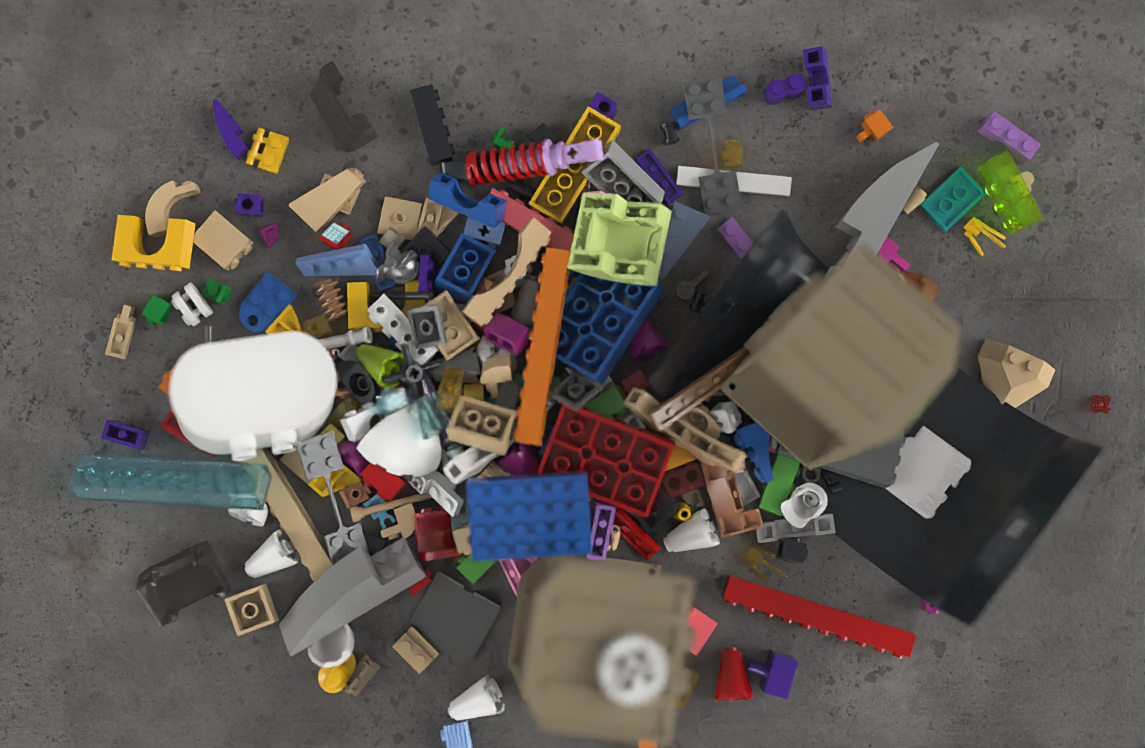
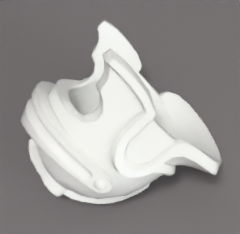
M806 483L796 487L791 497L784 501L780 508L785 518L793 526L802 528L809 520L820 516L825 510L828 502L827 495L819 485Z

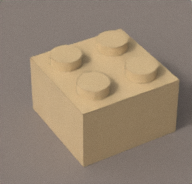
M266 584L224 599L237 636L279 620Z

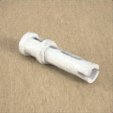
M367 326L362 330H349L343 335L316 340L325 349L347 345L355 347L360 343H372L373 335L371 329Z

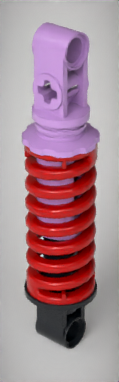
M545 139L539 145L531 142L529 149L526 144H521L519 149L516 145H512L509 150L505 146L501 147L500 152L497 148L491 149L490 153L485 149L481 151V155L477 151H466L463 154L462 161L440 163L439 167L440 172L452 176L458 181L465 180L468 186L472 188L479 185V183L485 185L489 182H505L508 179L513 181L517 178L525 179L527 176L533 178L537 175L554 176L557 168L567 169L568 164L604 160L601 140H589L570 145L558 142L553 145L550 139ZM575 151H578V154H576L574 157L572 154Z

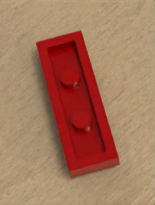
M619 507L615 511L612 526H619L620 534L648 561L661 547L622 508Z

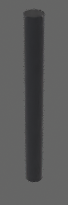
M432 292L370 294L372 301H377L383 294L390 300H432L434 298Z

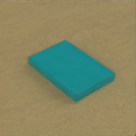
M960 166L918 206L945 233L987 193Z

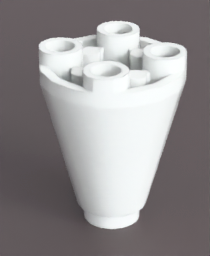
M706 508L698 510L689 519L668 533L667 537L663 538L668 552L708 548L720 544L717 534L714 533L717 532L714 521H709V514Z

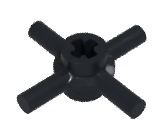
M403 343L401 344L404 363L400 366L399 372L383 376L382 381L384 384L401 379L403 382L410 384L413 401H419L421 397L417 382L422 378L423 372L439 368V363L435 360L420 365L412 360L409 344Z

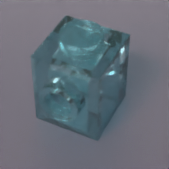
M392 387L380 391L381 394L376 396V406L382 415H391L410 405L403 388L392 389Z

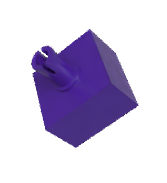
M770 650L766 664L750 659L747 671L762 675L759 687L764 693L787 700L798 661L793 656Z

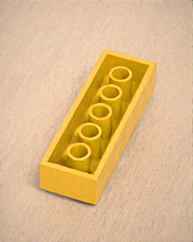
M588 106L565 145L583 143L589 140H601L603 148L610 141L616 139L621 125ZM575 151L572 155L575 157L578 151ZM589 162L568 164L567 169L557 168L554 176L546 175L528 203L529 208L537 209L545 218L548 216L557 221V225L562 227L589 183V180L581 173Z

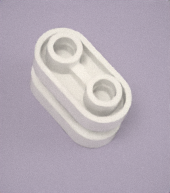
M190 282L184 286L186 293L182 295L177 291L171 295L173 299L171 303L177 310L180 309L183 313L182 319L188 326L190 324L196 326L201 322L198 316L203 314L207 318L213 311L198 289ZM189 299H192L197 306L195 310L187 302Z

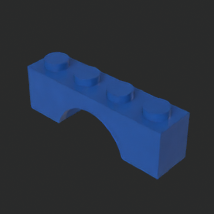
M443 172L438 173L430 181L428 199L437 204L448 207L455 212H459L493 228L504 220L507 200L491 193L483 200H473L462 192L456 178Z

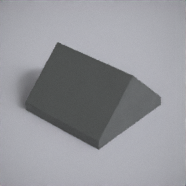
M438 304L407 310L416 349L448 344Z

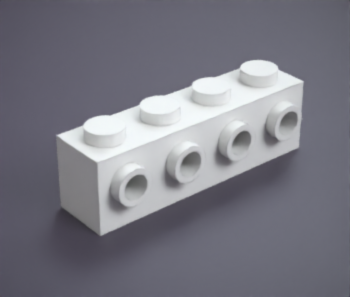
M385 294L367 310L370 313L368 317L376 325L380 323L384 327L382 331L389 338L393 336L398 341L395 345L401 351V344H409L412 360L420 365L428 363L440 351L436 346L415 348L409 319Z

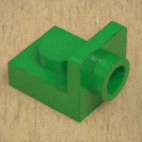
M503 126L500 130L495 131L492 137L493 146L499 150L505 146L509 150L512 145H515V142L508 138L503 139L506 133V128Z
M209 278L201 296L224 305L231 297V287Z

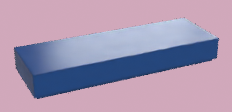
M375 233L359 239L361 245L366 244L378 264L380 266L384 265L387 257L382 244L379 243L378 234ZM373 275L379 293L398 287L393 279L386 278L379 282L376 275Z

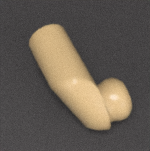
M617 525L612 526L611 540L609 541L607 551H614L618 547L620 527Z

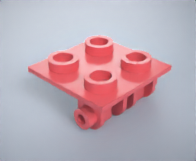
M690 605L688 626L695 627V644L692 653L697 656L718 623Z

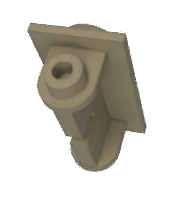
M366 654L346 683L345 692L348 694L352 693L356 697L381 666Z

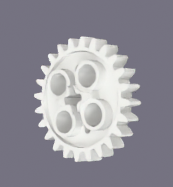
M629 634V639L626 640L621 635L620 643L614 639L613 648L608 645L606 646L609 650L608 654L601 653L605 661H599L598 663L604 669L598 670V673L604 675V677L599 681L607 683L603 689L605 691L611 690L609 693L611 698L617 695L616 701L618 703L624 698L626 706L629 705L631 700L635 706L638 705V700H641L645 705L646 697L654 700L652 693L661 694L658 687L666 686L661 680L662 678H668V675L663 673L664 670L669 669L667 665L663 664L668 659L665 656L660 657L664 652L663 649L655 650L658 644L656 642L650 644L651 639L649 637H646L643 641L641 634H638L636 639L633 634ZM643 650L645 652L644 659L636 661V653ZM618 658L625 659V663L621 668L615 667V661ZM648 662H651V665H650V666H648V667H647V666L642 667V666L646 665ZM632 665L637 667V669H635V674L628 672L632 670ZM650 671L652 673L651 679L644 682L642 680L643 674ZM617 673H624L619 677H615ZM631 679V686L623 689V680Z

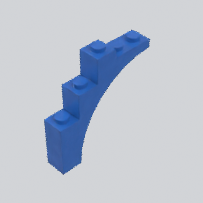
M754 420L755 423L734 431V441L737 446H740V449L748 447V456L756 467L754 471L757 479L761 483L774 480L769 461L770 434Z

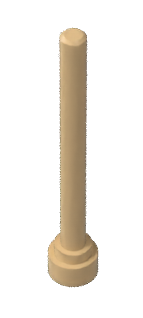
M428 493L423 495L416 494L366 508L354 506L350 507L353 523L361 521L366 515L424 501L432 497Z

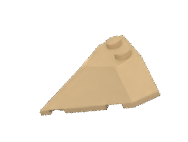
M984 339L977 355L981 368L982 385L993 392L1001 404L1007 402L1015 408L1046 389L1055 372V369L1045 361L1010 345L989 339Z

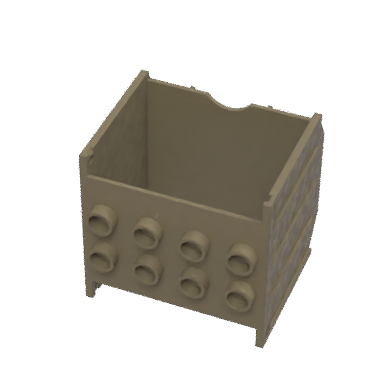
M862 240L848 257L827 275L823 276L817 271L808 282H805L769 316L770 320L761 329L759 328L743 345L751 353L719 388L806 468L811 470L815 467L847 459L849 456L859 454L864 449L898 438L954 372L958 338L961 329ZM860 251L865 253V258L860 256ZM729 384H733L735 390H731Z
M584 554L538 557L519 581L507 661L522 695L521 698L527 701L537 721L538 729L671 746L678 694L685 695L689 686V670L682 668L684 651L692 652L695 644V627L688 626L694 580L660 575L662 565L609 557H606L605 560L586 559ZM650 569H654L655 571L654 574L648 572ZM681 584L686 585V589L683 592L679 590ZM629 634H633L635 639L638 634H641L643 641L646 637H649L651 639L650 644L653 642L658 644L655 650L663 649L664 652L660 657L665 656L668 659L663 663L669 667V669L663 671V673L668 675V678H662L661 680L666 686L658 687L661 694L652 693L654 700L646 697L645 705L641 700H638V705L635 706L631 700L629 705L626 706L624 698L618 703L616 701L617 695L611 698L609 696L611 690L605 691L603 689L607 683L599 681L604 677V675L598 673V670L604 669L598 663L599 661H605L601 653L608 654L609 650L606 646L608 645L613 648L614 639L620 643L621 635L626 640L629 639ZM643 650L638 651L635 656L636 661L643 660L645 652ZM618 658L615 661V667H623L625 659ZM648 662L646 665H644V666H642V667H645V666L648 667V666H650V665H651V662ZM632 665V670L628 672L635 674V669H637V667ZM650 671L645 672L642 680L644 682L649 681L652 673ZM617 673L615 677H619L624 673ZM631 679L623 680L622 688H629L631 686ZM661 730L665 731L664 737L658 736Z

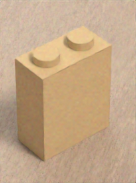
M214 211L194 233L193 242L227 271L237 267L240 262L239 259L243 254L247 255L251 251V245L254 243L217 211Z

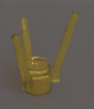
M751 546L744 557L747 560L746 564L751 566L767 583L770 580L755 564L759 565L762 563L782 577H787L785 573L763 559V554L776 558L777 554L764 550L759 546Z

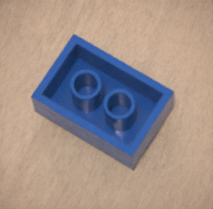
M461 233L436 278L434 289L442 293L447 290L452 298L466 304L474 296L477 286H479L482 277L485 276L494 259L496 250Z

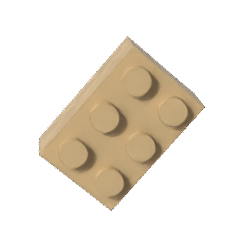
M460 396L447 427L448 440L505 456L514 433V428L517 425V411Z

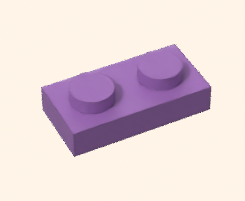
M733 217L717 229L740 259L754 245Z

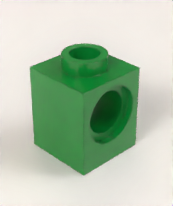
M153 294L142 315L147 317L145 321L154 326L157 324L164 325L174 306Z

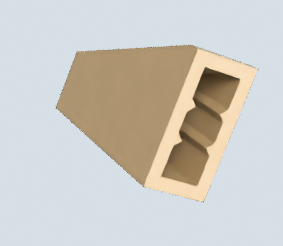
M349 168L294 200L288 206L315 232H318L332 220L366 180L363 179L364 175L358 169Z

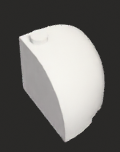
M417 402L396 411L382 420L361 440L357 447V450L372 464L376 465L377 463L386 468V472L399 476L407 474L413 475V477H421L432 474L437 469L441 459V444L436 428Z

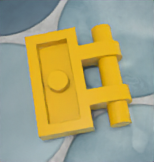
M258 127L256 134H253L251 149L246 154L248 156L246 164L253 166L256 159L260 161L258 168L277 174L289 138L271 131L268 138L263 137L265 129ZM260 144H265L263 153H257Z

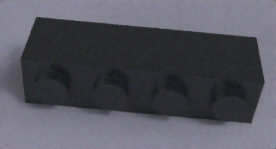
M430 84L410 90L431 166L454 161L452 155L456 154L453 143L449 144L447 138L451 136L448 125L444 126L442 120L446 118L443 107L439 108L437 102L441 100L438 89L434 90L433 85Z

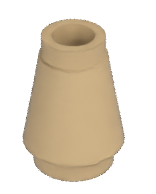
M915 186L902 211L909 214L925 201L927 194L921 188Z

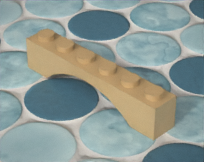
M535 218L529 219L518 234L517 255L509 273L492 289L472 296L460 312L478 326L487 325L493 317L491 315L493 310L501 307L505 301L502 298L506 293L510 294L516 286L514 282L518 277L522 278L528 270L526 266L529 262L533 263L539 255L537 251L541 246L545 247L551 239L549 235L552 232Z

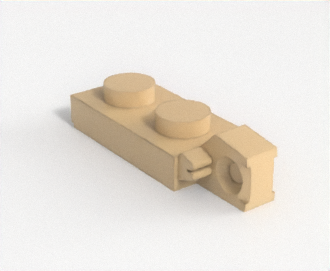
M124 305L122 314L118 313L117 317L114 318L105 355L126 359L136 318L133 317L134 307Z

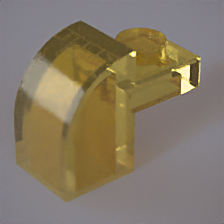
M348 396L333 411L327 423H331L343 433L345 430L340 419L346 417L345 413L355 409L358 411L362 409V405L365 403H359L352 396Z

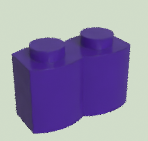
M795 74L785 80L770 82L763 92L767 104L774 105L782 102L784 99L798 98L807 87L803 75Z

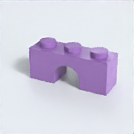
M995 111L985 119L977 130L978 133L991 142L999 141L1006 145L1010 150L1008 154L1022 164L1029 161L1041 145Z

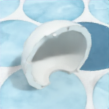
M345 624L308 646V655L312 662L321 667H334L345 662L352 654L354 648V633L350 626Z

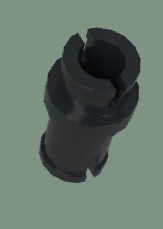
M509 180L510 183L508 182L506 185L507 190L520 195L522 199L526 198L529 201L532 199L536 190L530 188V185H524L516 180Z

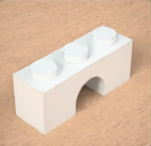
M387 393L378 397L379 401L375 403L370 401L363 404L362 409L358 411L354 409L345 413L346 417L340 419L348 440L357 441L365 437L371 431L370 419L373 415H378L382 421L402 409L398 396Z

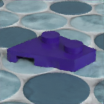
M420 255L418 292H432L435 298V263L428 255Z

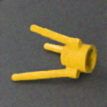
M975 217L963 227L966 230L964 234L970 239L980 256H983L984 253L972 236L973 234L977 236L982 232L1002 248L1006 247L1005 244L992 234L1005 240L1006 237Z

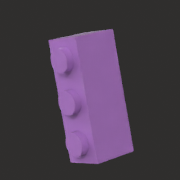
M592 497L589 511L592 554L584 555L586 559L605 560L616 506Z

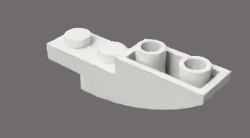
M435 470L434 473L421 477H413V475L407 474L402 475L421 495L428 493L452 517L459 514L464 500L454 492L456 485Z

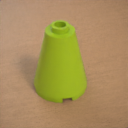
M362 344L356 349L355 359L381 387L392 389L399 384L397 381L384 384L382 377L399 372L400 366L404 363L401 352L368 344Z

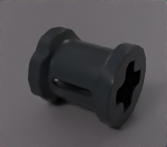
M674 121L664 123L659 127L663 132L664 145H672L680 141L676 134V123Z

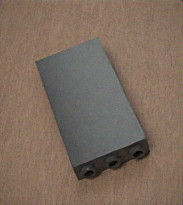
M905 431L896 439L864 449L859 454L849 456L847 459L819 467L882 488H888L896 480L894 472L896 466L901 461L899 453L906 441V437H904ZM778 442L776 454L798 460Z

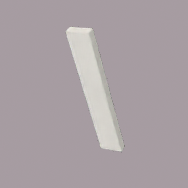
M678 166L676 185L700 188L698 177L712 175L715 169ZM719 170V171L722 172V173L731 172V171ZM736 172L739 192L783 197L790 196L792 177Z

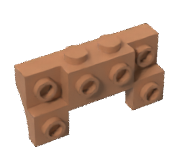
M745 460L737 472L718 465L711 466L703 462L700 463L721 537L733 536L764 527L759 508L745 511L735 474L747 471Z

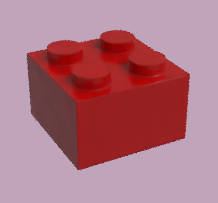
M370 463L361 473L364 477L362 481L369 487H375L378 490L376 494L384 501L394 500L409 484L402 476L386 472L387 469L377 463L376 465Z

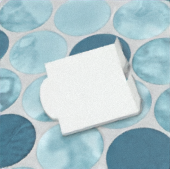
M923 426L914 438H906L905 444L899 453L901 461L896 466L894 472L896 480L893 485L885 489L924 518H932L939 505L946 501L947 495L944 492L950 484L955 488L964 473L971 469V460Z

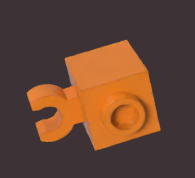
M880 109L875 113L872 110L863 117L865 120L861 126L864 128V131L855 138L859 143H862L870 137L875 143L894 127Z

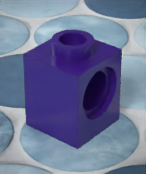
M599 92L596 93L589 107L611 120L615 118L618 112L616 110L617 103ZM601 105H606L609 108V110L607 112H601L599 110V107Z
M238 193V198H235L234 209L241 216L263 217L265 198L261 195ZM252 201V207L245 209L246 202Z

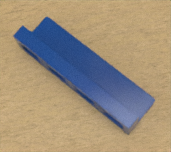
M735 75L722 81L725 105L744 96L747 92L745 85H740ZM686 101L669 110L679 130L699 120H689Z

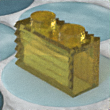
M444 368L438 391V410L454 412L462 390L463 369Z

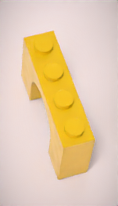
M129 215L117 216L112 260L119 262V266L131 267V264H136L138 268L147 269L149 265L153 266V269L158 270L170 267L169 270L181 271L182 268L190 269L196 223L183 219L168 218L166 239L163 247L157 253L148 255L142 244L145 219Z
M412 280L406 283L405 292H418L419 280ZM367 282L347 283L348 329L357 331L368 326L373 330V333H383L382 329L384 327L380 323L376 325L368 317L370 315L367 311L370 308L369 284ZM405 300L402 312L409 319L407 310L420 308L427 301Z

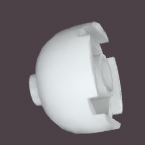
M250 492V494L244 493L235 497L227 512L243 522H253L252 525L262 527L267 519L268 506L261 499L260 494Z

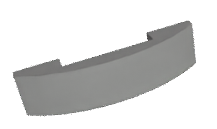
M833 513L820 514V516L809 520L802 528H797L786 518L765 521L763 522L764 527L756 529L758 543L777 541V539L836 533Z

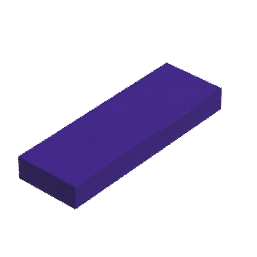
M650 148L634 159L635 163L665 192L663 201L667 206L683 195Z

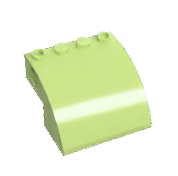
M583 193L567 268L609 281L657 286L672 211L661 203L627 202L617 194Z

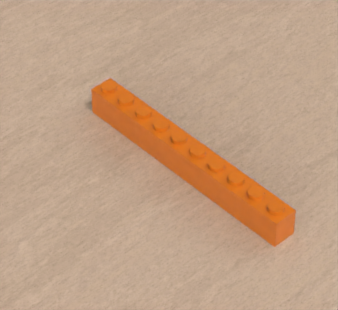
M547 248L546 253L542 255L541 263L544 267L543 272L539 273L538 283L541 286L540 291L536 292L535 302L538 305L537 310H534L532 315V322H535L534 329H531L529 334V341L532 342L531 348H528L526 353L528 366L523 371L525 385L520 390L522 403L521 407L517 409L519 422L518 426H515L513 433L516 442L542 447L550 398L548 393L551 391L570 269L567 268L570 250Z

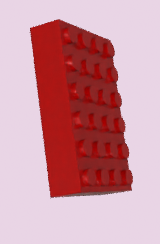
M563 404L537 474L587 471L588 496L647 518L676 441L585 406L576 411Z

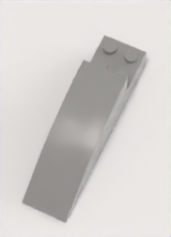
M935 142L894 165L849 207L835 227L853 238L850 239L846 246L848 251L841 255L837 265L847 258L862 240L878 253L939 143ZM860 251V256L865 258V253Z
M405 537L371 557L361 546L329 568L299 597L279 624L290 656L295 655L426 577L413 546Z

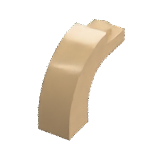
M173 180L155 191L148 202L145 213L146 227L150 236L155 238L166 235L169 211L172 205L182 198L201 193L196 183L187 181L179 186Z

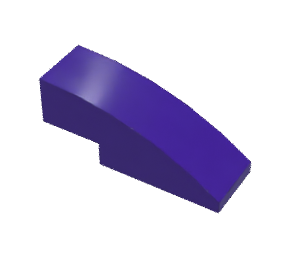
M214 99V115L220 134L234 157L240 160L249 150L238 137L244 131L221 103Z

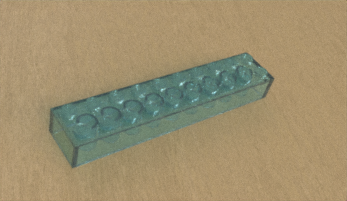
M79 454L67 488L75 500L263 510L272 475L266 464Z

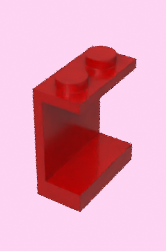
M438 507V511L433 512L432 508L420 509L421 513L413 514L418 561L462 555L458 553L457 548L453 547L450 514L443 507Z

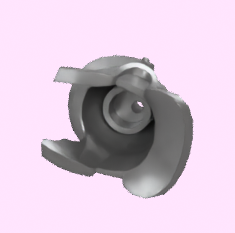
M390 242L386 250L387 258L384 265L378 267L376 278L379 282L387 278L393 279L399 284L409 283L417 278L419 274L420 264L417 261L418 255L413 250L405 251L401 254L397 245H394V242Z

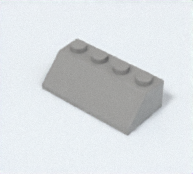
M613 140L602 148L604 160L589 162L581 171L595 187L604 193L617 194L627 202L662 203L665 192Z

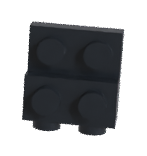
M660 485L647 518L630 511L628 513L640 521V526L645 532L651 534L677 512L680 507Z

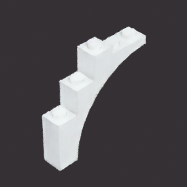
M552 397L549 398L547 412L556 403ZM513 435L508 445V448L514 442H516V438H514ZM471 447L454 457L443 471L456 485L481 472L492 459L500 455Z

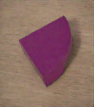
M277 222L259 230L268 248L272 247L278 240L279 225Z

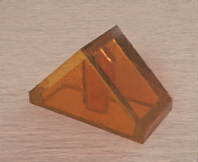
M905 271L902 277L933 304L940 286L928 276Z

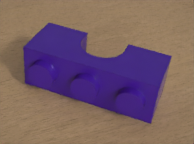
M822 46L804 49L805 69L808 72L810 83L809 87H807L808 105L813 110L831 108L832 98L827 51Z

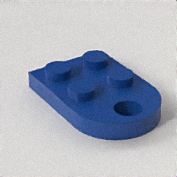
M266 272L243 301L239 311L240 320L247 329L263 333L299 295L269 272ZM251 316H257V325H249L248 321Z

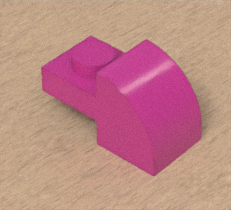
M886 237L877 254L898 273L905 272L910 267V264L896 254L900 246Z

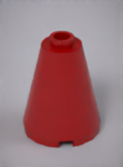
M737 647L725 648L724 652H721L714 696L715 701H722V699L728 701L754 699L742 653L737 651Z

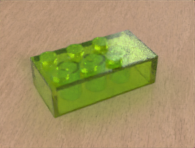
M1008 150L988 159L977 167L987 187V195L993 199L995 210L1002 216L1004 227L1011 235L1044 219Z

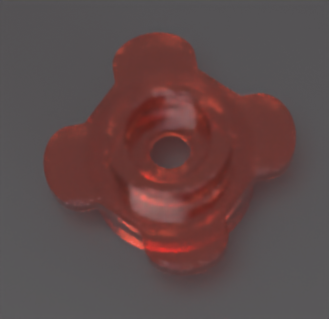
M1093 395L1091 398V411L1095 414L1099 412L1110 413V396Z

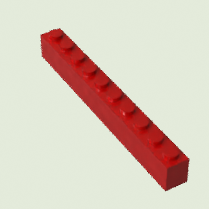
M731 575L727 577L721 596L726 599L725 603L734 606L740 603L744 605V609L755 612V609L762 610V614L773 618L774 615L781 617V621L791 624L792 621L800 623V627L811 629L812 626L818 628V632L829 635L831 632L837 634L836 638L848 641V638L855 640V644L863 647L869 644L874 646L873 650L882 653L888 650L892 652V656L901 659L904 656H911L917 636L914 633Z

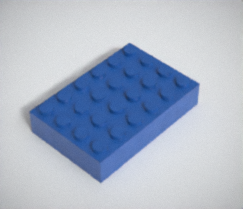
M580 273L566 293L555 361L573 372L578 371L604 384L663 294L664 290L660 283L657 282V286L636 285L609 281Z
M587 471L468 478L467 495L472 561L592 554Z

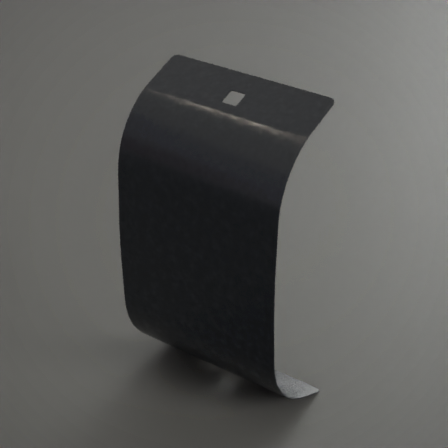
M781 210L652 375L650 383L666 401L744 347L743 345L770 320L769 316L805 282H808L817 271L823 276L828 273L829 268L800 239L785 210ZM730 297L733 305L725 316L721 318L718 311ZM955 365L954 372L927 402L918 419L911 421L904 429V437L914 438L920 429L925 426L971 460V469L964 473L955 488L950 484L944 492L947 495L946 501L939 505L932 518H924L885 488L821 468V471L824 470L832 483H840L842 491L832 494L821 474L814 484L819 485L827 495V506L821 514L833 513L836 532L833 534L911 592L950 617L970 627L977 622L1102 456L1104 448L1060 433L1029 417L1007 402L1001 404L993 392ZM729 384L730 389H735L733 384ZM744 411V427L755 423ZM720 432L717 441L742 451L746 455L744 459L746 467L755 473L756 467L754 462L749 459L748 447L740 449V446L736 445L734 432ZM769 452L770 467L773 465L776 453ZM806 471L807 479L814 480V472ZM801 472L799 477L794 478L793 484H795V489L805 484L801 480ZM1017 519L1028 522L1017 538L1006 534Z

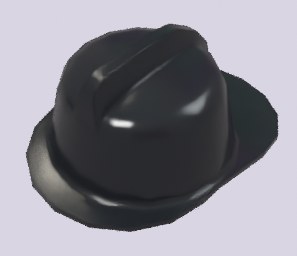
M355 360L344 361L339 369L343 383L356 401L359 403L370 402L374 397L377 382L359 362Z

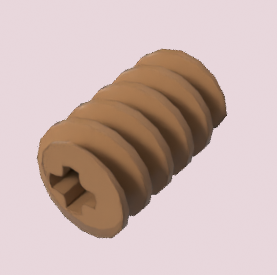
M331 279L320 281L314 285V288L318 289L316 294L321 296L319 302L324 303L321 306L322 309L327 310L324 315L325 317H330L327 319V322L337 320L348 313V309H342L346 302L339 301L344 296L337 295L341 288H334L338 281H332Z

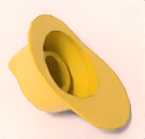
M352 653L345 662L337 666L320 668L318 682L324 691L337 693L345 687L356 668L354 654Z

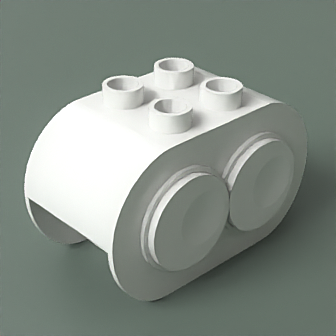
M284 332L205 344L191 349L179 360L173 371L170 383V396L180 429L192 444L212 454L225 455L232 453L233 461H244L257 457L256 449L272 447L273 454L293 452L297 450L296 442L309 439L317 434L324 427L332 412L336 389V372L329 353L316 339L300 332Z

